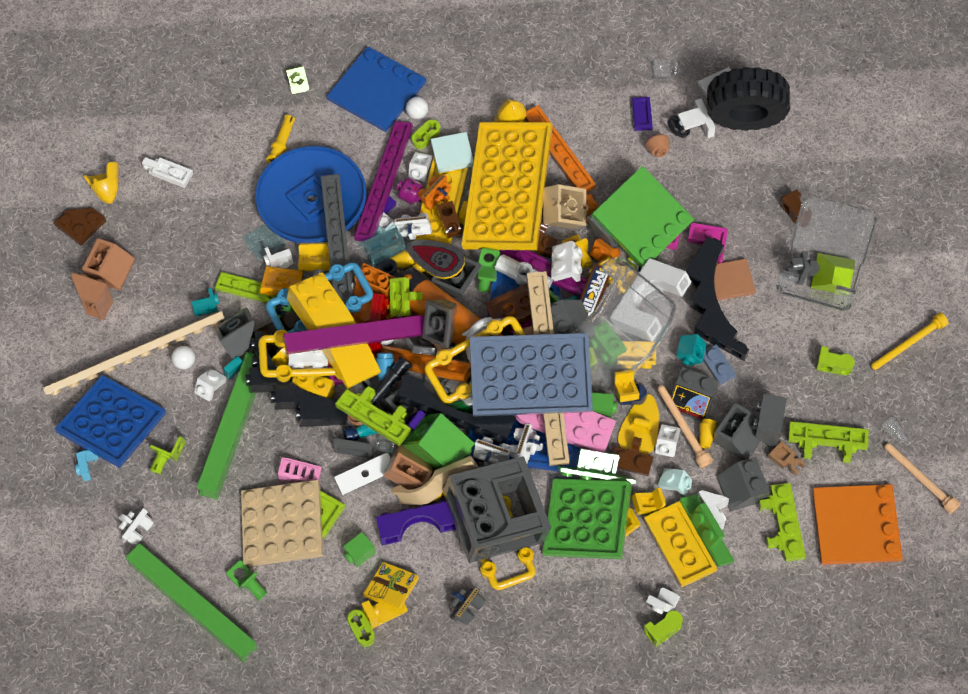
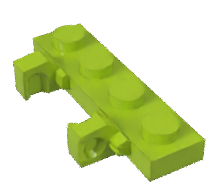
M368 386L362 394L358 393L357 395L346 389L335 403L336 407L400 446L411 432V428L406 426L403 420L407 415L406 409L399 406L393 415L387 414L372 405L371 400L375 396L373 388Z
M790 421L788 442L799 443V448H803V459H811L812 448H817V445L838 447V450L843 451L842 463H851L852 453H856L857 449H868L869 429Z
M791 483L771 485L772 495L768 499L759 500L760 512L763 509L772 510L773 514H776L779 528L775 538H766L767 549L778 547V550L784 553L785 562L805 559L806 554Z

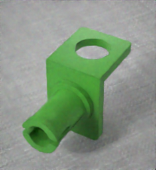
M481 248L478 263L482 267L478 271L479 284L477 286L480 292H488L490 282H496L497 280L495 266L499 259V250ZM491 253L495 258L492 261H486L484 255Z
M241 560L226 572V575L240 590L247 588L258 601L268 593L255 580L258 573L255 572L253 574ZM237 568L245 571V577L241 580L234 577V571Z

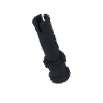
M402 355L399 356L397 363L388 369V374L374 389L375 396L371 400L372 405L376 406L397 381L399 382L403 379L402 376L407 370L413 368V365Z

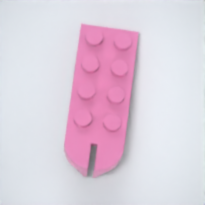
M593 411L564 413L567 443L583 449L605 452L616 423L615 420ZM543 414L514 415L521 424H531L533 429L545 433Z

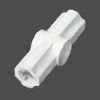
M504 254L499 257L495 266V270L515 279L516 283L520 286L527 283V276L521 275V273L538 272L532 269L529 263H520ZM547 276L548 289H550L553 279Z

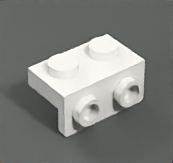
M573 241L552 246L551 278L554 281L572 277L576 282L580 281V274L582 273L581 258L583 254L581 248Z
M322 350L289 354L288 366L291 369L328 368V359Z

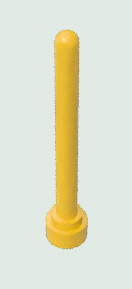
M941 312L933 316L930 324L873 362L871 368L877 370L933 330L946 327L949 324L946 316Z

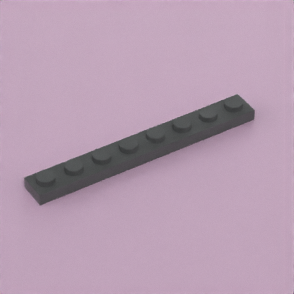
M340 175L321 176L330 267L335 264L343 266L349 263ZM350 271L345 273L342 280H332L334 290L343 303L346 304L347 299L353 296Z

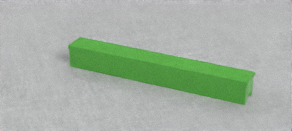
M247 352L197 485V489L200 490L199 495L213 498L217 501L256 393H250L249 386L245 384V375L249 374V369L252 367V356H255V354Z
M140 543L125 557L128 564L240 661L244 663L246 658L257 649L256 642Z

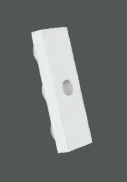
M388 452L335 476L334 479L341 494L349 493L383 477L391 459ZM367 471L368 477H363L361 472Z

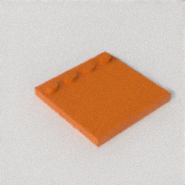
M893 484L813 488L821 565L902 561L903 556Z

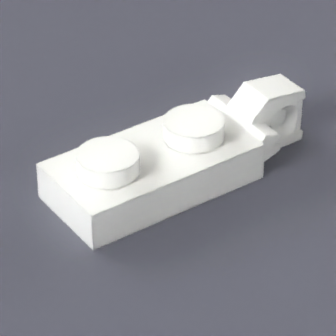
M145 157L142 161L143 169L148 170L152 176L183 188L187 186L193 175V170L162 158L155 159L154 161Z

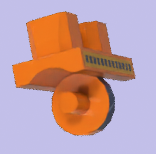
M444 174L439 178L433 176L429 180L430 188L428 190L421 189L418 192L419 199L424 202L426 209L430 211L441 200L448 202L450 199L448 193L452 187L447 181V176Z

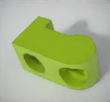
M821 346L816 370L849 375L853 370L855 360L849 354L839 355L830 353L829 347Z
M670 611L656 625H653L651 621L644 625L643 632L653 645L657 647L681 629L683 617L678 611Z

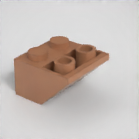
M97 238L82 271L89 278L94 280L100 279L106 282L109 288L121 291L135 262V258L116 244Z
M72 273V280L86 314L104 320L114 302L106 282L100 279H91L85 274Z
M401 444L396 446L383 476L411 490L419 488L429 481L433 467Z

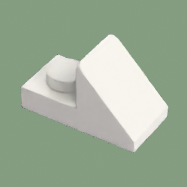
M703 490L699 491L697 498L701 503L706 502L721 530L724 529L726 518L720 509L728 506L729 498Z

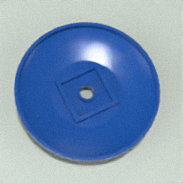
M306 146L290 150L274 159L262 172L255 193L258 213L262 221L272 232L286 240L296 243H321L328 241L321 176L340 175L345 228L347 231L357 222L365 207L367 191L363 174L355 162L348 156L331 148ZM310 196H315L317 198L313 202L307 200V198Z

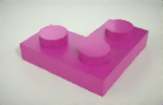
M691 223L688 242L702 245L707 237L716 238L722 242L725 250L728 229ZM724 250L718 264L723 261Z

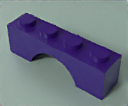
M446 500L433 505L423 504L415 509L405 508L392 514L386 512L376 517L382 546L402 542L406 529L415 523L425 522L432 524L440 533L457 530Z

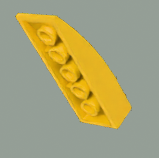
M323 272L289 287L286 299L307 330L356 324L347 307ZM368 344L322 350L347 388L381 372Z

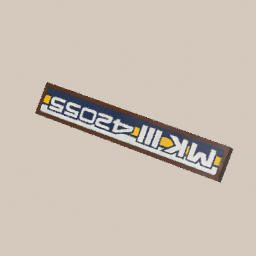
M597 264L593 266L580 299L591 323L594 320L612 274V269Z

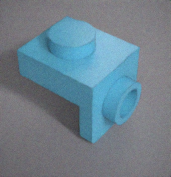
M84 449L76 453L78 464H75L77 475H81L83 481L91 479L87 462L97 460L99 457L91 451Z

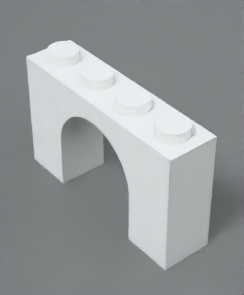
M649 258L627 292L622 296L617 307L612 311L609 319L614 327L652 342L661 329V325L655 316L638 310L641 300L649 293L658 290L667 291L682 297L691 284L686 271Z

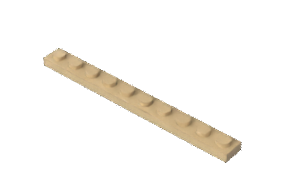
M546 271L527 273L533 335L554 334ZM564 413L543 414L549 466L569 464Z
M222 311L213 313L43 386L45 394L54 396L62 392L61 388L68 386L70 389L79 385V381L84 378L89 381L98 377V372L103 370L105 373L116 369L115 365L119 363L126 365L133 362V357L140 355V358L151 354L150 350L158 348V350L169 346L168 342L175 340L177 343L186 339L185 335L193 332V335L203 332V327L217 326L224 319Z

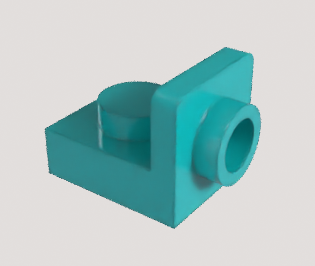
M212 287L208 288L209 298H199L196 301H192L195 317L218 312L216 305L220 303L217 293L213 294Z

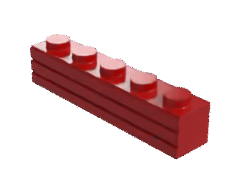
M373 294L369 322L385 320L387 305H389V299L385 294ZM382 341L367 343L372 354L380 353Z

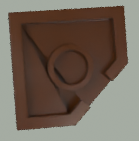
M93 208L66 210L53 223L59 230L81 246L107 220Z

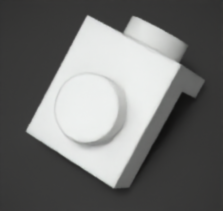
M268 247L264 248L266 255L263 256L266 266L288 268L294 264L289 249L271 255Z
M210 368L197 378L195 394L207 401H211L214 391L225 383L226 377Z
M661 588L657 598L649 595L646 602L652 605V610L660 614L663 611L668 613L674 611L680 596L666 588Z

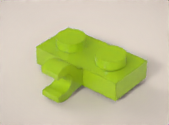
M409 278L390 279V317L397 315L410 316V301L422 300V292H409Z

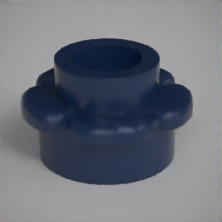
M349 425L348 428L343 429L345 440H358L356 428H352Z

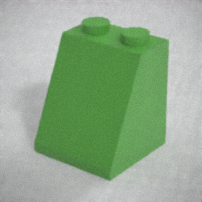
M437 413L426 414L416 429L405 440L403 446L435 469H440L467 458L472 452L471 448L475 443L443 414Z

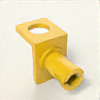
M575 235L562 241V243L576 241L575 244L581 248L583 254L581 267L587 268L592 265L593 261L587 253V238L581 240L579 235Z

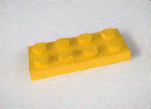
M680 501L644 517V522L681 588L717 572L714 561Z

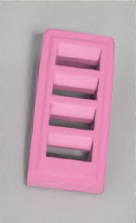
M282 457L278 477L281 481L293 483L319 480L322 467ZM287 467H290L289 473H286ZM295 468H298L297 475H294ZM303 469L306 470L305 477H302ZM311 471H314L313 479H309Z

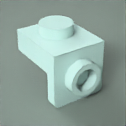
M664 468L658 486L661 489L675 490L682 496H687L692 486V479L685 470Z

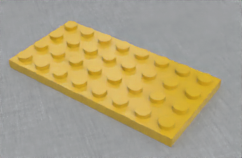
M552 122L479 123L462 238L463 249H481L484 247L496 250H537L553 128Z

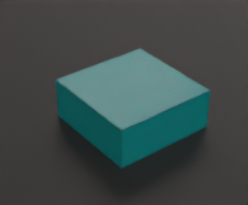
M237 356L223 368L224 375L230 380L240 371L243 361Z

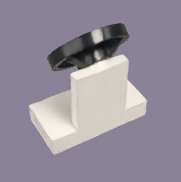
M702 98L695 100L694 109L679 113L678 116L673 115L667 121L670 130L681 138H686L690 134V128L700 125L707 138L713 137L715 134V125L708 115ZM671 120L675 123L676 129L673 127ZM686 130L687 133L681 134V131Z

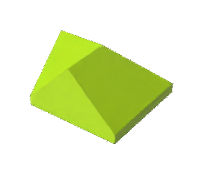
M818 253L816 262L819 265V271L813 276L811 289L848 296L855 260Z

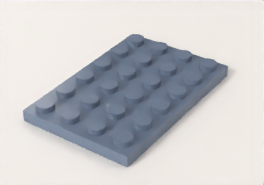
M588 333L470 337L473 416L584 413L593 411Z

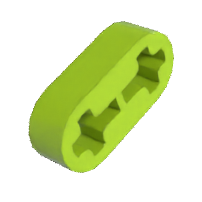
M436 120L425 122L412 135L413 146L417 149L427 147L431 143V139L436 138L440 134V123Z
M361 610L351 611L347 620L358 644L362 647L371 646L375 641V635L369 621ZM354 616L361 618V626L358 627L356 622H352L354 621ZM364 630L366 635H370L368 641L362 639L361 631Z

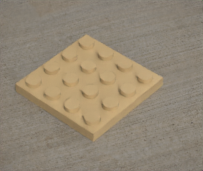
M319 480L241 491L243 563L247 567L324 557Z

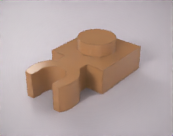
M782 441L768 456L769 459L783 470L788 466L790 472L796 476L799 471L794 466L805 467V462L801 459H795L797 453Z

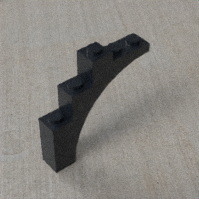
M255 331L254 338L250 340V348L254 350L255 356H252V367L249 369V374L245 375V384L249 386L250 393L270 392V402L274 403V410L295 409V420H299V427L346 425L348 414L336 407L335 403L338 399L316 396L302 390L289 380L281 382L276 377L268 378L261 374L258 342L263 336V331ZM267 351L268 370H276L277 367Z

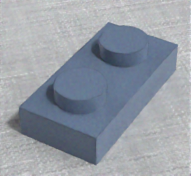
M717 344L705 350L703 361L713 377L719 380V386L736 378V373Z

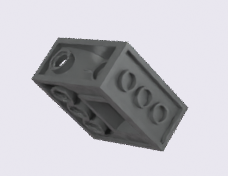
M524 456L449 475L443 489V494L469 563L544 543L551 530V525ZM516 492L524 516L511 519L502 495Z

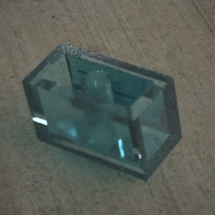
M397 227L363 241L365 255L372 267L379 265L383 259L390 258L404 249L406 251L405 241Z

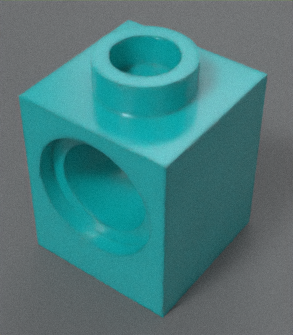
M698 334L683 335L680 337L676 356L683 364L688 366L702 364L707 343Z

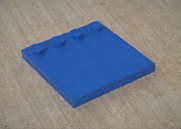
M367 47L327 95V100L380 130L387 132L404 111L407 102L416 96L427 80L420 74Z
M102 375L56 426L55 431L114 466L121 468L166 415V410Z

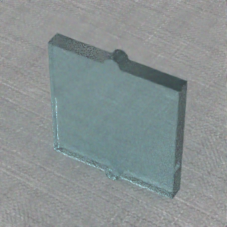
M266 225L243 237L249 246V251L253 252L258 261L266 255L264 248L268 247L272 254L286 246L283 238L272 232Z

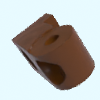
M796 189L782 197L780 206L797 226L806 227L810 223L812 211L800 201L801 193Z
M453 201L436 205V213L446 238L449 239L462 235Z

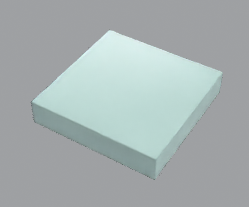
M467 132L431 139L438 173L473 167L474 160Z

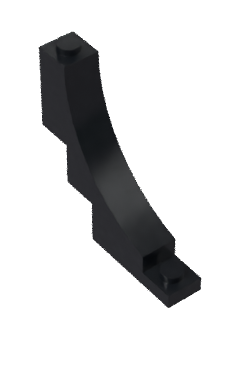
M707 237L686 270L691 284L698 287L690 299L689 307L703 314L695 327L694 334H698L702 339L713 345L717 344L720 349L745 361L749 354V348L743 342L735 341L738 331L730 324L722 312L715 292V270L723 254L724 245L716 238Z

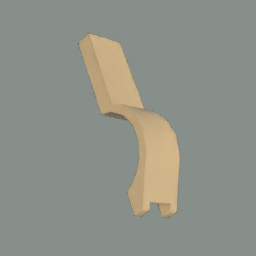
M469 456L435 470L430 480L419 488L408 490L399 485L391 488V492L398 496L400 504H427L443 492L449 475L476 469L479 466Z

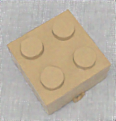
M559 184L544 187L543 225L569 229L586 226V212L589 209V206L586 204V189Z

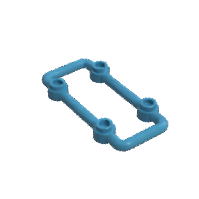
M352 262L343 266L335 264L324 275L328 281H340L344 278L345 273L351 270L354 271L366 295L361 297L350 296L345 306L352 313L359 312L362 305L373 298V290L358 264ZM288 288L281 289L277 297L270 299L266 304V310L277 331L285 330L274 306L278 304L289 305L286 299L289 291ZM299 320L295 323L294 328L287 332L293 333L308 330L302 321Z

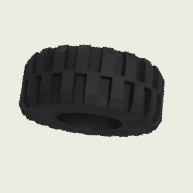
M743 67L722 72L719 76H715L707 87L708 115L714 123L732 130L748 131L769 128L772 125L779 124L790 111V86L784 76L782 77L780 73L773 72L770 69Z

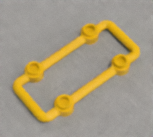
M508 316L500 321H490L486 329L472 337L498 336L502 332L503 327L511 324L517 335L526 334L517 319ZM470 338L450 350H440L437 352L436 358L425 365V373L444 403H452L458 399L465 400L469 398L472 385L471 383L468 385L460 384L457 386L456 391L448 396L432 369L439 364L442 366L448 365L453 356L469 348Z
M278 330L274 335H264L259 339L260 372L264 377H276L281 382H287L291 377L335 375L336 378L341 380L334 368L291 369L288 365H280L276 370H268L266 343H275L278 347H285L282 336L288 332Z
M502 495L510 518L512 519L514 517L510 510L512 507L511 499L507 496ZM528 547L522 548L518 552L519 562L525 563L528 570L525 573L498 582L495 577L496 565L487 558L480 560L482 564L480 567L481 575L488 579L491 587L495 590H503L533 578L536 572L532 562L534 553Z

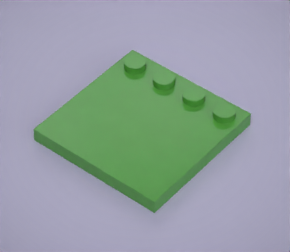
M644 166L638 169L591 214L599 225L641 268L647 263L649 258L654 260L695 220Z
M553 479L548 511L551 530L544 541L543 555L622 560L632 487L631 482Z

